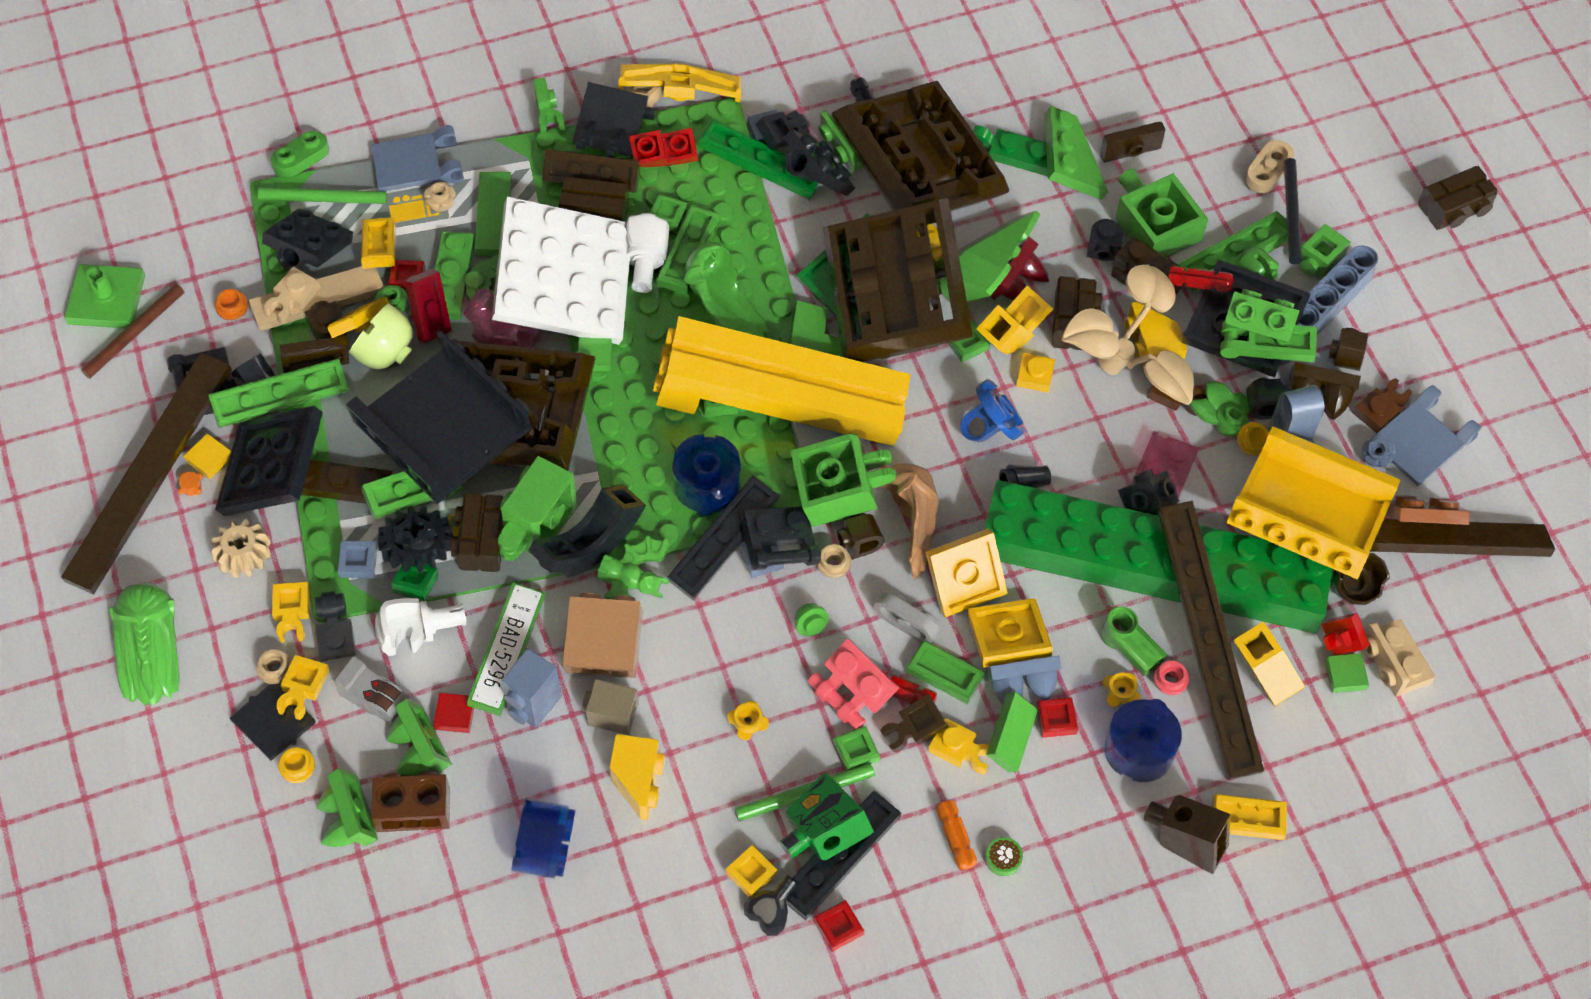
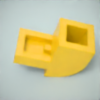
M1027 285L1006 310L997 305L976 329L999 351L1004 354H1011L1022 348L1035 336L1032 332L1053 308Z

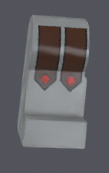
M354 656L334 680L341 697L388 722L397 714L395 706L408 699L406 693L400 687L368 669L364 662Z

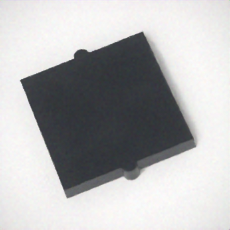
M270 684L258 695L250 696L249 702L230 717V721L270 761L289 745H296V739L316 723L315 719L307 711L302 719H296L294 714L296 705L287 706L283 715L278 713L277 701L281 695L287 693L282 691V687L279 684Z

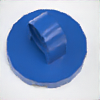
M986 379L976 386V393L981 404L962 418L960 430L966 439L974 442L986 441L1000 430L1009 439L1014 441L1026 433V429L1019 427L1023 424V420L1005 394L1000 396L993 391L997 385L990 379ZM975 418H981L985 424V429L979 436H973L969 430L970 422Z

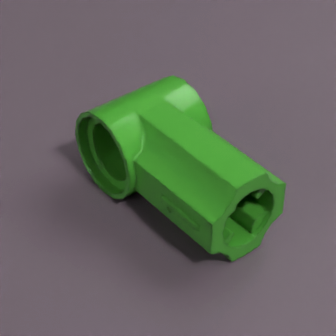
M1124 606L1116 607L1110 611L1101 630V638L1110 648L1118 649L1143 676L1149 675L1165 660L1167 654L1138 625V617L1133 610ZM1113 624L1123 626L1126 631H1118L1114 628Z

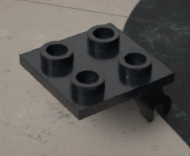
M588 82L572 142L576 143V148L584 150L586 146L604 150L608 157H614L615 154L633 157L629 136L639 134L649 97Z

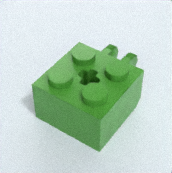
M846 434L791 450L802 508L812 527L878 509L873 488L893 483L897 477L896 471L891 467L869 471L891 463L892 454L887 449L865 454L858 435Z
M539 456L531 466L527 465L523 469L519 477V484L513 492L509 491L504 496L500 505L504 528L501 531L502 534H499L498 545L501 547L500 556L505 561L513 562V560H517L519 554H522L523 551L530 553L528 550L533 540L559 535L577 509L573 473Z

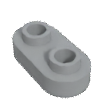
M884 592L874 604V609L881 618L920 643L923 640L932 643L940 632L937 619L931 613L924 610L919 611L908 604V601L899 593Z

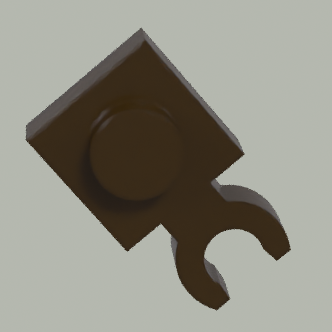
M928 694L899 711L903 719L901 723H888L880 731L884 736L892 732H898V740L889 745L893 752H898L907 745L909 738L913 737L914 741L919 745L949 726L932 696Z

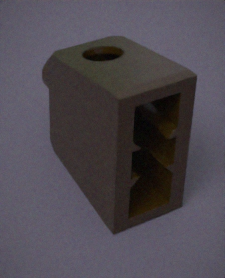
M1181 795L1174 797L1169 808L1151 801L1145 812L1144 821L1160 828V844L1163 848L1214 874L1229 846V813Z

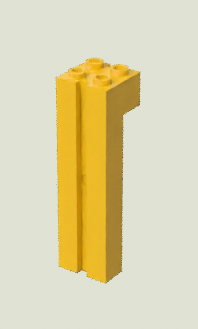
M681 316L678 317L675 329L668 328L665 343L662 346L659 357V372L656 374L653 391L658 392L657 406L695 414L700 399L842 434L858 435V438L890 446L895 445L902 432L906 409L904 406L908 396L911 374Z

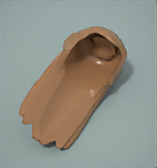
M902 463L891 467L896 471L897 477L895 481L883 485L881 488H885L892 493L893 500L897 504L902 505L903 515L912 521L909 562L911 563L913 579L916 580L928 564L925 552L932 550L939 500L932 475L923 467Z

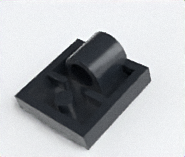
M793 129L783 137L792 149L785 161L788 173L805 182L816 181L845 196H848L855 189V186L849 180L850 172L840 162L837 163L832 157L835 152L825 141L822 140L819 143L809 133L806 132L803 135Z
M298 208L263 232L262 244L277 250V259L280 265L287 271H290L292 267L299 270L306 264L318 268L352 243L353 231L341 227L336 222L318 217L309 210Z

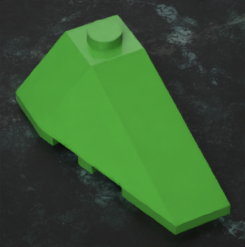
M1037 210L1019 215L958 249L967 302L991 296L1008 275L1011 269L1008 261L1019 255L1021 249L1018 244L1029 237L1040 217ZM943 256L936 262L938 270L945 269ZM947 277L940 278L942 293L950 302Z

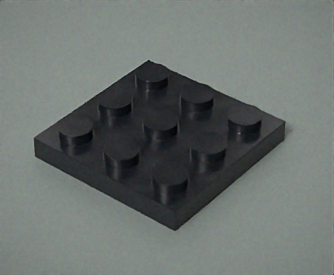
M1218 259L1213 271L1217 275L1218 272L1233 274L1232 289L1230 292L1216 291V287L1213 290L1204 289L1181 343L1275 378L1282 363L1280 359L1247 356L1225 358L1220 354L1221 343L1224 341V336L1221 334V326L1226 320L1234 292L1242 294L1243 289L1262 294L1261 299L1274 303L1275 299L1291 302L1294 304L1293 309L1299 310L1295 324L1298 325L1311 293ZM1239 336L1238 340L1247 341V336Z
M313 405L240 422L215 510L223 516L300 501L323 412Z

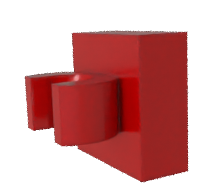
M1358 613L1328 619L1322 623L1325 636L1322 638L1327 651L1331 650L1333 656L1364 650L1369 646Z

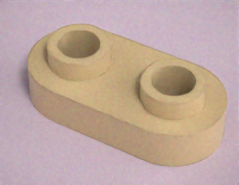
M1281 140L1268 142L1248 168L1246 175L1248 187L1258 193L1272 191L1284 176V160L1294 157L1293 148Z

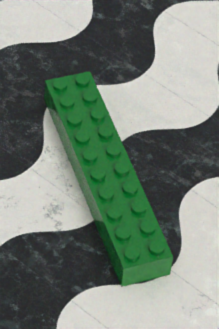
M996 480L985 529L989 528L994 533L1000 562L1181 603L1159 516ZM1199 525L1223 613L1317 634L1326 615L1332 568L1264 539Z

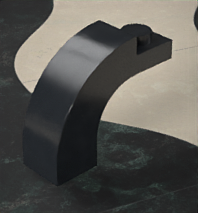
M624 484L602 488L589 512L577 525L563 534L533 540L528 551L538 560L540 566L550 573L561 571L567 578L577 576L594 567L603 560L604 555H609L633 529L646 504Z

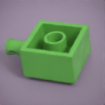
M1128 169L1120 175L1118 182L1128 194L1120 197L1115 220L1129 239L1134 236L1165 257L1202 241L1208 217L1174 173L1148 185L1144 184L1135 169Z

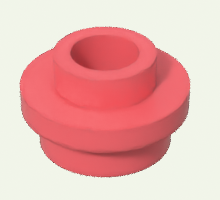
M1163 662L1155 670L1154 683L1162 693L1178 695L1187 688L1189 673L1180 662ZM1173 676L1177 682H1168L1165 677Z

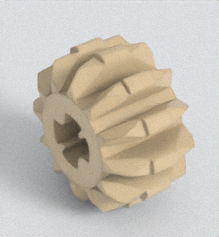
M231 519L229 529L219 527L218 533L220 536L212 538L213 550L211 555L214 562L218 564L220 571L224 574L230 571L231 575L237 579L241 572H245L251 578L252 569L263 570V560L270 559L269 547L271 542L269 536L264 534V530L259 524L252 526L251 522L245 519L241 525H237Z

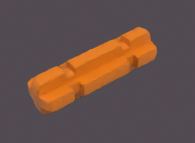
M947 800L937 805V813L940 821L944 824L942 827L951 851L955 853L954 859L958 869L967 870L976 866L977 857L973 848H970L971 842L961 817H958L959 810L954 800Z

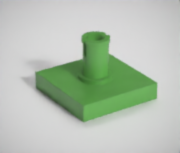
M79 264L65 314L67 324L126 329L135 319L145 279L143 268Z

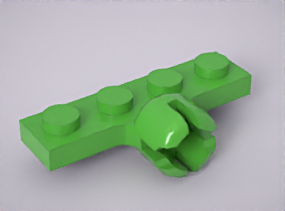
M1275 211L1178 265L1185 267L1186 271H1188V268L1213 271L1219 259L1276 280L1279 264L1268 253L1288 242L1287 219L1278 211ZM1190 287L1195 293L1202 290Z

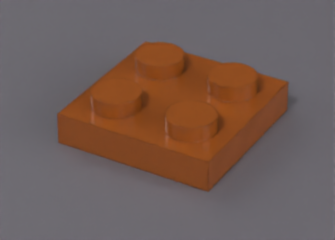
M1396 495L1395 501H1391L1386 513L1387 516L1400 522L1469 525L1470 520L1469 510L1459 507L1460 502L1450 501V498L1430 497L1428 503L1425 500L1417 499L1415 496Z

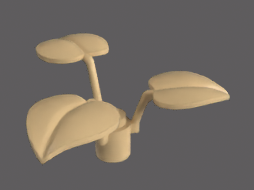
M1150 265L1135 266L1126 276V287L1135 300L1145 303V305L1124 336L1118 339L1119 333L1113 331L1112 320L1107 314L1100 310L1089 308L1080 311L1072 318L1063 333L1062 341L1073 344L1088 354L1098 357L1100 367L1111 375L1118 374L1125 366L1132 369L1137 364L1147 362L1144 366V373L1148 380L1166 395L1189 405L1193 399L1194 379L1189 364L1182 357L1171 351H1161L1157 357L1148 354L1133 359L1135 347L1128 340L1151 307L1165 313L1173 306L1176 296L1172 282L1162 271Z

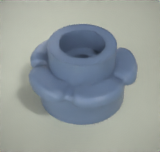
M1382 435L1373 436L1370 441H1365L1362 446V454L1365 455L1364 461L1372 467H1385L1389 465L1393 460L1392 456L1396 452L1394 443L1386 440V437ZM1379 448L1382 452L1377 454L1375 450Z

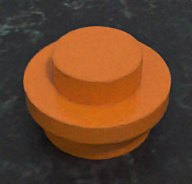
M226 289L217 296L215 310L222 319L236 320L247 312L248 301L245 295L238 290Z

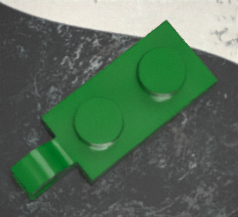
M975 125L973 132L986 151L989 152L993 161L1048 176L1046 142L997 129L996 135H993L987 128Z

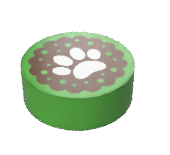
M1001 837L989 844L985 861L990 871L994 874L1010 876L1019 870L1023 859V852L1015 840Z

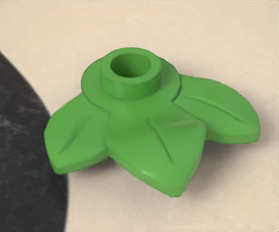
M1217 381L1207 382L1205 386V399H1195L1189 404L1193 412L1201 420L1209 424H1216L1218 431L1228 437H1236L1240 428L1249 423L1247 415L1250 413L1247 397L1242 392L1232 394L1227 386Z

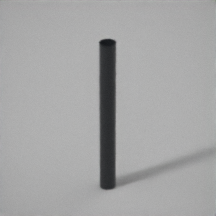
M1287 158L1284 160L1288 254L1289 263L1297 265L1302 262L1297 166L1294 158Z

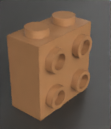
M580 593L579 597L570 596L562 664L565 672L636 678L643 614L640 601H635L634 597L627 595H616L614 599H600V595L595 593Z

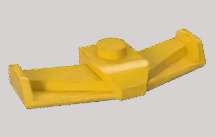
M678 63L621 64L619 68L618 89L623 90V86H664L663 97H670L675 101L694 100L695 89L734 97L735 102L740 103V76Z

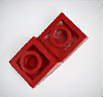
M692 128L661 134L660 130L629 136L633 159L640 160V167L671 166L699 161Z

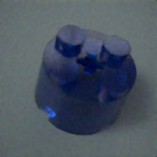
M704 434L691 436L677 447L672 463L674 491L680 502L702 516H709L713 512L726 508L741 490V463L736 447L722 436L715 435V438L704 437Z
M1140 699L1124 704L1114 713L1106 735L1104 751L1109 765L1121 776L1124 774L1133 778L1132 781L1151 782L1161 778L1173 764L1181 745L1182 730L1180 723L1174 713L1159 699Z
M525 798L511 871L555 879V876L563 877L569 845L562 844V841L570 842L576 810L569 809L567 805Z

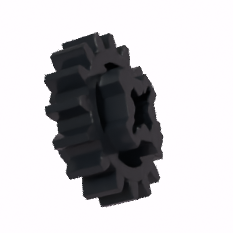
M409 506L408 513L405 514L397 510L395 511V519L386 517L384 519L385 526L378 528L379 537L377 541L379 551L382 553V559L384 561L390 560L392 568L402 564L404 572H408L411 567H416L418 572H422L423 565L426 564L435 568V560L445 561L447 559L446 551H451L453 530L449 526L448 518H440L439 510L429 514L427 506H423L420 512H415L413 506Z

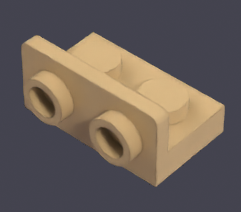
M1402 619L1380 627L1376 622L1368 625L1365 634L1369 646L1364 651L1370 658L1373 657L1379 668V675L1383 684L1386 687H1390L1395 697L1433 682L1435 675Z

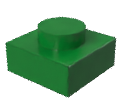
M402 565L391 582L392 593L425 601L438 579V568L423 565L422 572H418L416 567H411L408 572H404Z

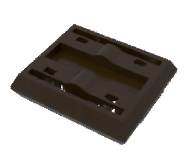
M938 80L878 98L852 103L832 112L836 125L892 211L948 198L952 212L1007 194L1010 190L1004 175Z
M948 198L823 227L841 349L844 358L860 362L879 358L885 359L974 337ZM936 223L945 266L943 270H938L932 254L927 227L929 224ZM843 244H847L854 287V290L849 291L848 274L844 265ZM851 244H852V246H853L855 252H852V250H851ZM947 277L953 319L944 321L940 294H942L940 278ZM856 298L862 333V339L857 340L855 336L857 330L851 299ZM929 302L931 303V305H932V307H933V310H931V311H930ZM863 318L865 319L867 325H863Z
M459 341L465 349L466 355L471 360L477 358L485 369L493 370L492 375L488 373L487 375L492 379L496 377L500 379L506 386L508 394L514 400L520 398L530 411L528 418L532 429L492 460L489 465L525 468L527 465L531 466L539 456L569 471L596 360L595 356L576 352ZM530 373L539 374L540 380L532 379ZM554 376L555 380L548 381V377ZM550 387H555L556 390H555V391H549V388H550Z

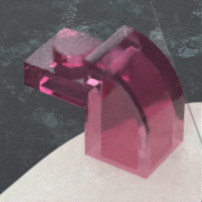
M478 289L463 312L475 328L471 336L478 343L532 348L541 334L539 329L492 320L494 296L488 289Z

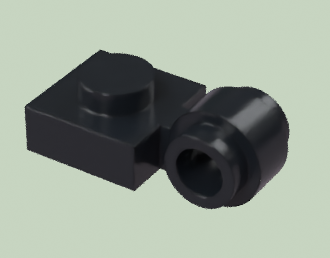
M783 111L764 116L755 124L771 150L788 145L783 137L791 129L803 135L806 132L810 133L808 121L798 111H793L786 116Z
M336 591L321 593L320 597H315V607L318 618L325 617L327 623L315 625L320 660L325 661L356 656L351 619L339 621L340 615L347 613L344 593L337 594Z

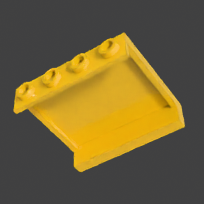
M1272 426L1264 447L1240 495L1235 499L1226 523L1358 579L1401 480Z

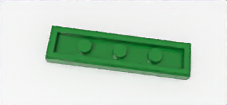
M716 120L711 121L699 141L698 147L808 200L812 198L819 186V183L816 181L805 182L788 173L785 167L787 154L776 149L771 150L768 145Z

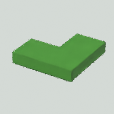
M797 300L793 311L789 344L843 357L840 338L825 334L828 308Z

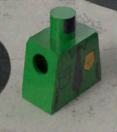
M825 772L787 809L786 816L794 831L779 842L791 859L809 847L820 860H827L870 836L874 831L864 810Z

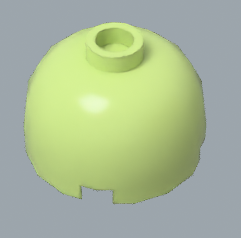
M388 303L370 321L372 324L365 332L362 331L349 351L358 362L368 368H388L395 361L401 365L412 352V349L408 346L412 339V326L408 318L397 307Z

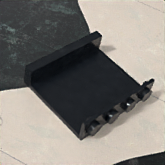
M441 331L437 333L442 349L368 407L357 396L346 403L353 422L436 504H439L532 429L528 418L530 411L527 405L520 398L514 400L508 394L506 386L497 377L492 379L488 376L485 367L477 358L471 360L458 340L455 338L450 340Z

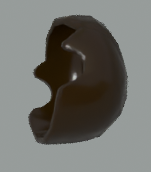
M1369 553L1358 579L1335 570L1333 577L1334 589L1338 596L1349 604L1367 605L1382 596L1385 583L1390 579V573L1383 559L1375 553Z

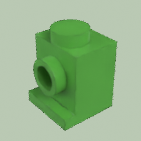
M1324 224L1301 247L1302 262L1300 263V268L1309 276L1316 274L1323 279L1345 257L1351 241Z

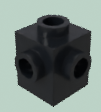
M1152 469L1133 476L1135 482L1118 490L1126 509L1159 516V507L1180 502L1176 486L1170 479L1167 470L1154 474Z

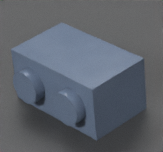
M530 649L523 653L501 680L508 714L522 725L527 722L534 728H537L562 697L557 667Z

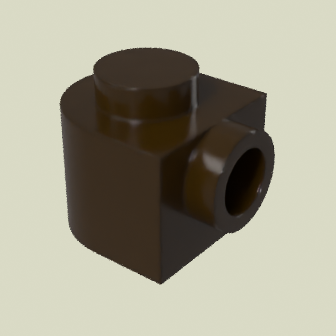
M319 301L312 305L310 311L305 313L309 328L316 340L332 338L327 329L328 325L343 317L336 301L331 303ZM347 332L336 337L347 336Z
M1342 328L1339 340L1332 339L1328 358L1334 359L1333 366L1360 371L1369 333L1359 332L1354 328Z
M860 513L844 520L843 528L837 530L839 544L843 548H847L852 560L874 553L885 543V538L874 516L871 514Z

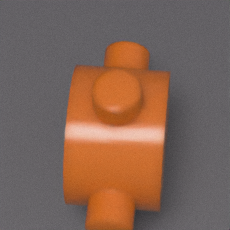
M180 473V488L177 489V492L180 495L183 493L188 496L200 495L202 493V483L200 480L204 478L202 473Z

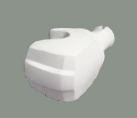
M641 213L628 217L626 230L630 248H628L627 255L630 256L629 264L634 266L631 288L636 292L647 293L652 290L654 269L661 267L667 258L669 224L667 220L657 217L655 214Z
M402 598L384 602L375 619V632L381 650L388 656L396 655L401 640L405 637H410L411 651L415 653L425 639L426 642L434 641L433 634H436L435 630L467 625L463 603L432 610L431 607L427 606L426 601L419 602L418 598Z

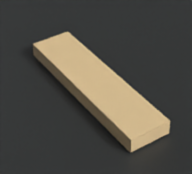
M360 266L317 279L320 281L321 290L302 311L293 307L290 310V319L284 324L306 318L305 313L310 311L312 305L319 301H327L328 303L336 301L339 307L376 297L377 292L384 287L377 269H363ZM274 292L249 300L250 308L259 331L283 325L278 320V314L282 310H274L270 316L265 315L264 305L269 299L275 297Z

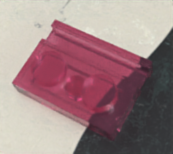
M1153 431L1135 475L1152 469L1154 474L1167 470L1170 479L1176 486L1179 498L1199 448L1169 436L1167 438L1158 435V432Z

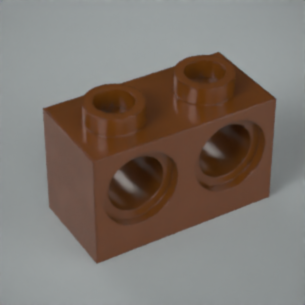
M434 771L422 772L419 776L389 773L385 774L382 778H373L372 822L376 832L450 829V786L446 774L441 775ZM434 794L438 796L433 803L424 804L421 802L427 795ZM390 797H401V800L396 805H385V802Z

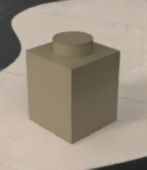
M596 679L592 691H586L582 704V711L586 712L588 726L629 735L639 704L637 689Z

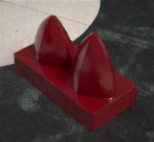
M1028 237L1018 245L1021 249L1019 255L1008 261V264L1011 266L1008 275L989 296L994 301L1001 295L1015 300L1024 290L1026 285L1018 274L1034 281L1049 282L1045 266L1036 254L1033 253L1039 244L1031 237Z
M429 269L418 275H412L405 280V288L408 291L411 305L408 315L415 323L418 340L427 343L438 338L437 333L440 331L443 334L451 332L452 328L440 272Z

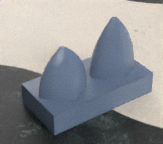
M1058 655L986 667L985 674L987 682L992 681L995 695L1003 705L1006 693L1016 692L1022 696V676L1025 675L1032 691L1042 700H1048L1056 687L1057 670L1062 668L1060 656Z

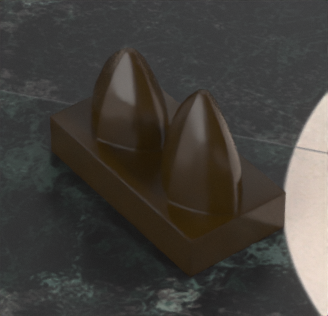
M1295 362L1291 367L1289 375L1292 390L1316 385L1319 389L1321 387L1324 388L1325 408L1332 420L1338 418L1347 409L1353 394L1359 388L1361 378L1359 375Z

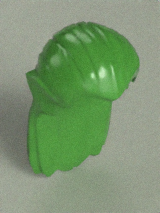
M706 242L696 247L687 259L684 281L690 285L693 292L701 299L715 323L720 327L764 337V333L769 334L770 328L740 290L737 281L739 272L733 267V259L727 248L717 242Z
M142 582L129 585L119 593L115 605L109 608L113 621L118 683L123 698H129L130 702H134L138 698L144 705H153L160 701L163 694L167 698H171L172 694L178 692L180 674L174 626V599L171 598L166 589L154 583Z

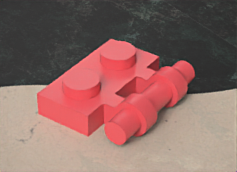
M848 638L824 663L833 673L832 676L825 680L816 672L808 680V683L816 690L815 695L822 702L827 701L837 711L836 716L844 724L849 723L855 730L863 727L866 723V720L858 713L864 706H867L873 713H877L900 688ZM843 684L855 695L848 702L837 692Z

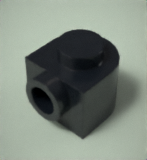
M1101 219L1095 222L1091 228L1087 257L1100 261H1114L1117 252L1122 246V227L1110 219Z
M260 353L235 368L231 372L233 376L231 382L233 387L270 378L276 376V374Z
M1259 378L1247 387L1246 395L1250 414L1253 418L1259 420L1272 418L1281 393L1289 391L1287 385H1282L1281 378Z

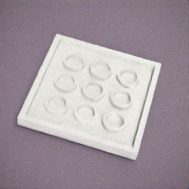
M507 197L503 209L492 320L578 337L612 339L613 344L619 345L623 340L630 256L627 255L628 248H630L627 239V222Z

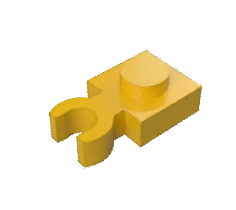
M308 582L273 584L272 616L274 621H280L277 625L276 633L281 643H285V634L292 629L296 630L299 641H304L305 630L300 619H310V587Z
M295 655L281 683L282 691L287 693L281 695L277 701L278 713L283 715L287 706L296 705L297 707L294 711L295 718L298 720L302 719L306 712L304 701L306 698L316 701L329 673L328 664Z
M945 718L949 727L935 735L929 745L928 752L959 768L963 761L966 760L970 762L974 771L985 774L988 765L981 762L978 757L986 755L989 744H975L977 733Z

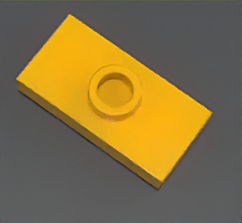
M393 217L362 220L361 262L363 269L395 266L396 225Z
M382 297L362 305L328 325L327 329L331 337L334 338L353 329L356 333L367 329L372 324L370 321L389 303L387 298Z
M1214 794L1212 807L1230 814V834L1277 840L1285 839L1287 802Z

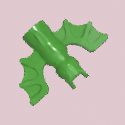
M646 536L644 541L638 545L625 544V556L621 560L604 555L598 569L597 579L612 584L611 590L604 595L605 599H614L616 595L629 596L628 590L638 589L646 595L651 594L658 598H663V594L658 591L661 584H668L669 580L656 576L652 572H643L638 566L645 562L663 561L669 547V539L658 541L651 539L650 536Z

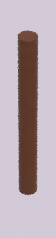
M174 284L81 368V372L91 379L185 293L178 284Z

